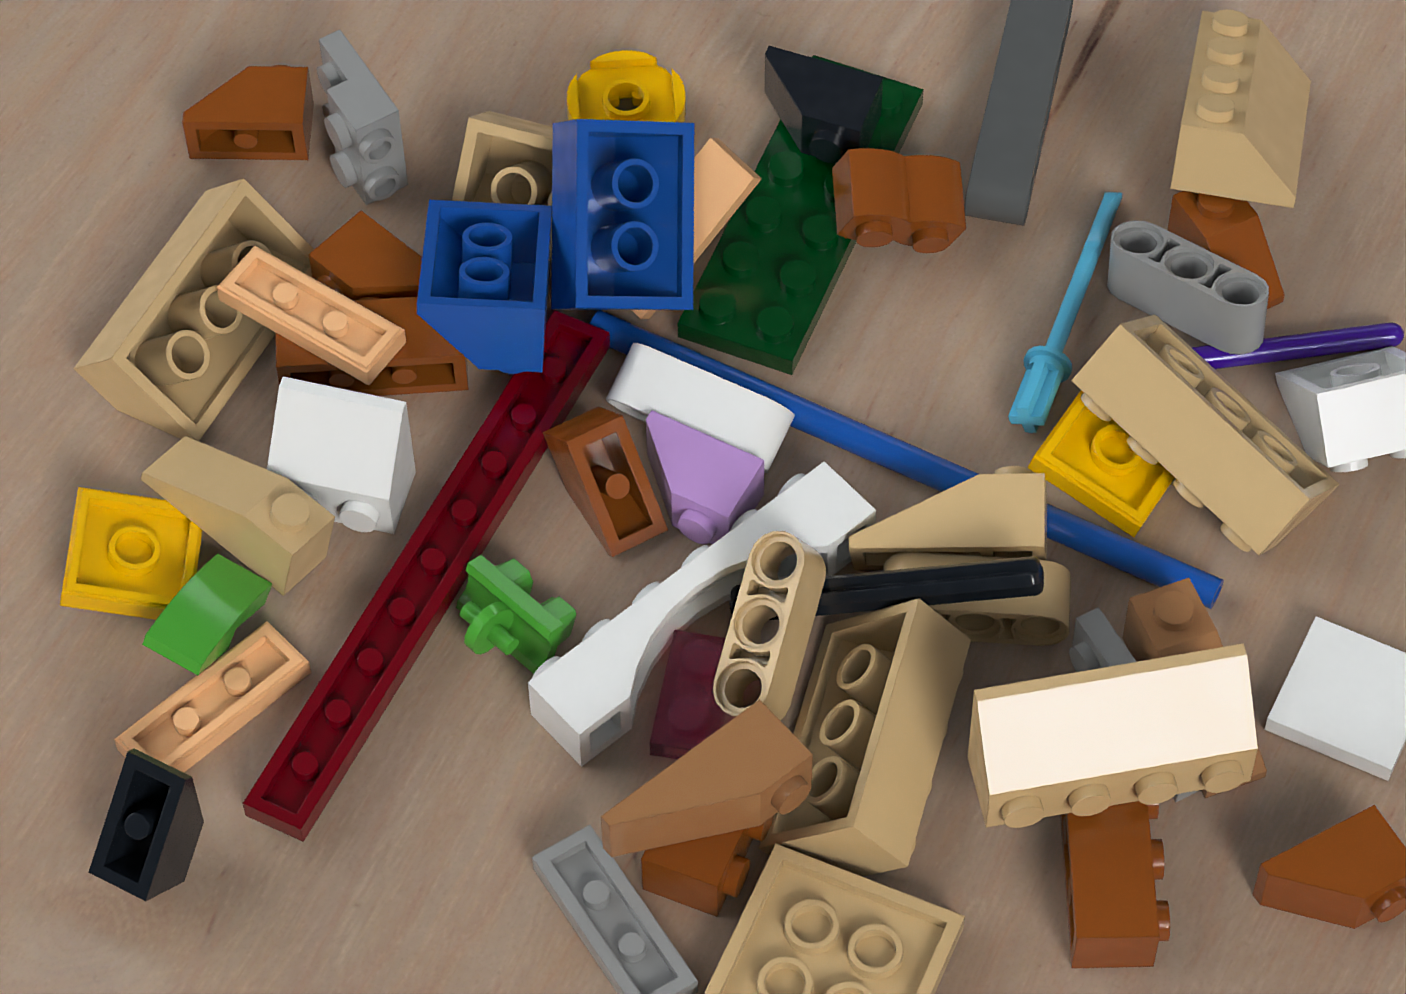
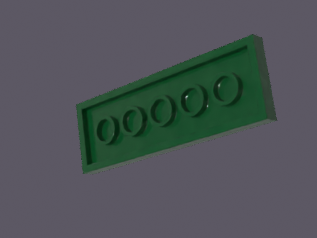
M813 55V56H812V58H816V59H819V60L827 61V62L834 63V64H837V65H841V66H845V67H848V68H852V69H856V70H859V71H863V72H866V73H870V72H867V71H864V70H860V69H857V68H854V67H851V66H848V65H844V64H841V63H838V62H835V61H832V60H828V59H825V58H822V57H819V56H816V55ZM883 77L881 117L867 148L900 152L923 105L924 89ZM781 119L754 171L762 178L761 181L730 218L693 291V310H684L677 326L678 338L793 375L856 244V240L837 235L832 168L836 163H826L814 156L801 153Z

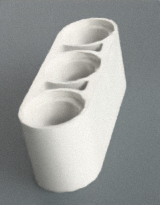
M639 343L632 344L606 397V401L609 404L645 423L646 418L653 410L764 460V473H768L795 417L792 411L765 396Z

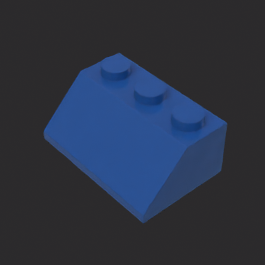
M573 119L553 123L551 309L693 310L695 123Z
M429 200L417 298V315L478 369L499 370L508 374L543 372L552 206Z

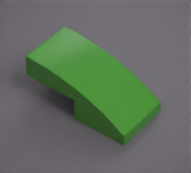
M217 553L171 600L146 633L142 645L190 672L199 675L229 649L236 628L266 603L272 583Z

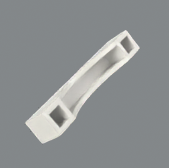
M825 461L806 475L800 473L793 476L784 484L777 497L758 511L751 509L742 514L735 521L730 532L710 547L703 545L695 549L685 559L681 568L662 583L653 582L647 585L637 594L632 605L612 620L603 619L592 626L579 645L562 657L555 656L545 661L528 682L531 715L582 767L632 729L638 699L651 670L669 645L691 624L716 607L731 600V589L736 585H741L749 554L758 539L772 531L790 533L814 548L824 560L826 576H833L852 561L849 552V536L874 525L876 522V509ZM796 553L787 556L781 562L778 569L779 580L789 577L794 572L797 565Z

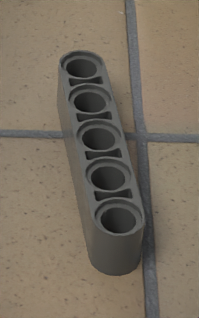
M1011 0L970 173L965 200V216L1025 226L1068 34L1073 0Z

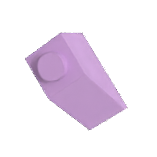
M653 410L646 418L647 455L673 527L678 528L684 536L696 543L714 544L730 532L731 527L742 514L755 509L763 497L764 460Z

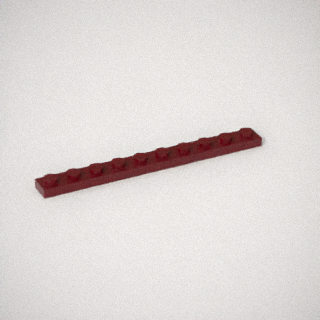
M554 310L546 323L543 372H522L512 376L242 803L245 816L302 842L305 841L467 579L466 567L468 562L482 555L547 450L548 444L543 432L565 421L610 348V332Z

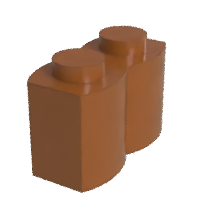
M859 148L848 150L832 168L837 235L856 240L860 246L881 247L895 241L903 245L912 246L919 253H937L948 248L966 230L960 162L934 155L903 156L889 150Z

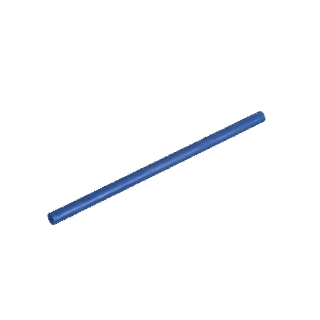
M597 311L590 322V325L610 332L611 349L628 355L633 343L643 344L749 389L792 411L795 417L790 425L791 427L940 492L978 475L974 471L604 311ZM1047 503L1048 539L1158 587L1190 578L1204 606L1209 609L1213 608L1224 583L1223 579Z

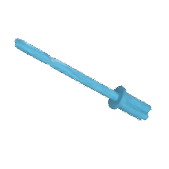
M1121 192L1104 193L1045 346H1034L1028 349L1024 356L1023 362L1026 372L1008 417L1011 424H1022L1025 432L1037 433L1038 427L1045 425L1060 383L1068 380L1072 373V363L1063 353V350L1123 195Z

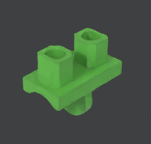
M482 555L469 561L466 567L468 583L456 605V608L460 611V616L470 624L464 638L465 645L475 654L480 655L496 646L505 655L511 654L534 674L545 661L555 657L557 647L571 635L577 615L576 610L560 596L556 598L551 597L541 604L532 598L530 593L534 581L531 578L530 571L514 558L497 566H494Z

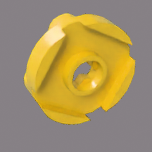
M632 50L609 52L590 61V70L583 73L578 80L576 73L570 81L567 90L568 120L596 119L684 123L686 116L685 87L680 76L672 68L671 75L665 68L657 65V57L645 52ZM632 98L633 105L639 106L630 111H622L615 108L619 106L620 99Z

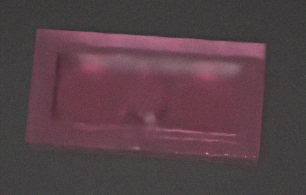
M674 630L649 741L650 755L678 760L723 727L726 713L722 711L715 701L713 685L726 638Z

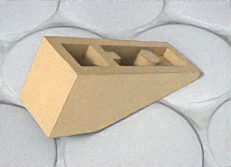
M184 436L142 472L141 480L258 576L271 582L272 587L283 596L326 558L335 516L282 475L187 436Z
M1006 466L998 468L994 474H978L849 536V552L854 570H883L885 561L888 558L903 552L1002 558L1034 556L1039 560H1047V491L1045 473H1033L1032 470L1021 466Z

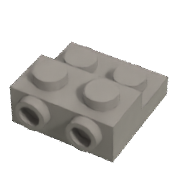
M338 30L319 39L323 65L317 67L319 81L328 98V103L322 106L325 116L324 124L336 153L330 155V162L342 186L345 188L353 186L363 202L368 205L374 201L387 199L397 190L408 185L399 110L342 31Z

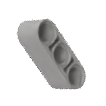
M1133 220L1115 227L1111 233L1107 284L1112 295L1149 315L1158 316L1163 322L1220 351L1241 355L1251 353L1261 346L1264 339L1269 286L1263 278L1153 223Z

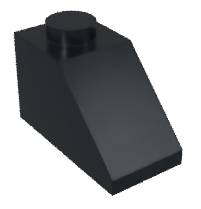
M768 46L765 53V94L800 152L814 156L826 163H837L848 150L868 147L881 117L883 77Z
M135 748L127 751L88 873L144 901H148L184 882L204 824L192 776Z

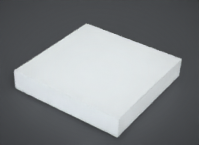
M1316 616L1269 713L1264 730L1389 781L1406 743V653Z

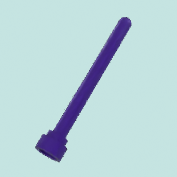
M1389 322L1264 338L1261 346L1255 351L1241 355L1229 354L1210 345L1191 348L1214 369L1395 347L1403 341L1404 331L1399 324Z

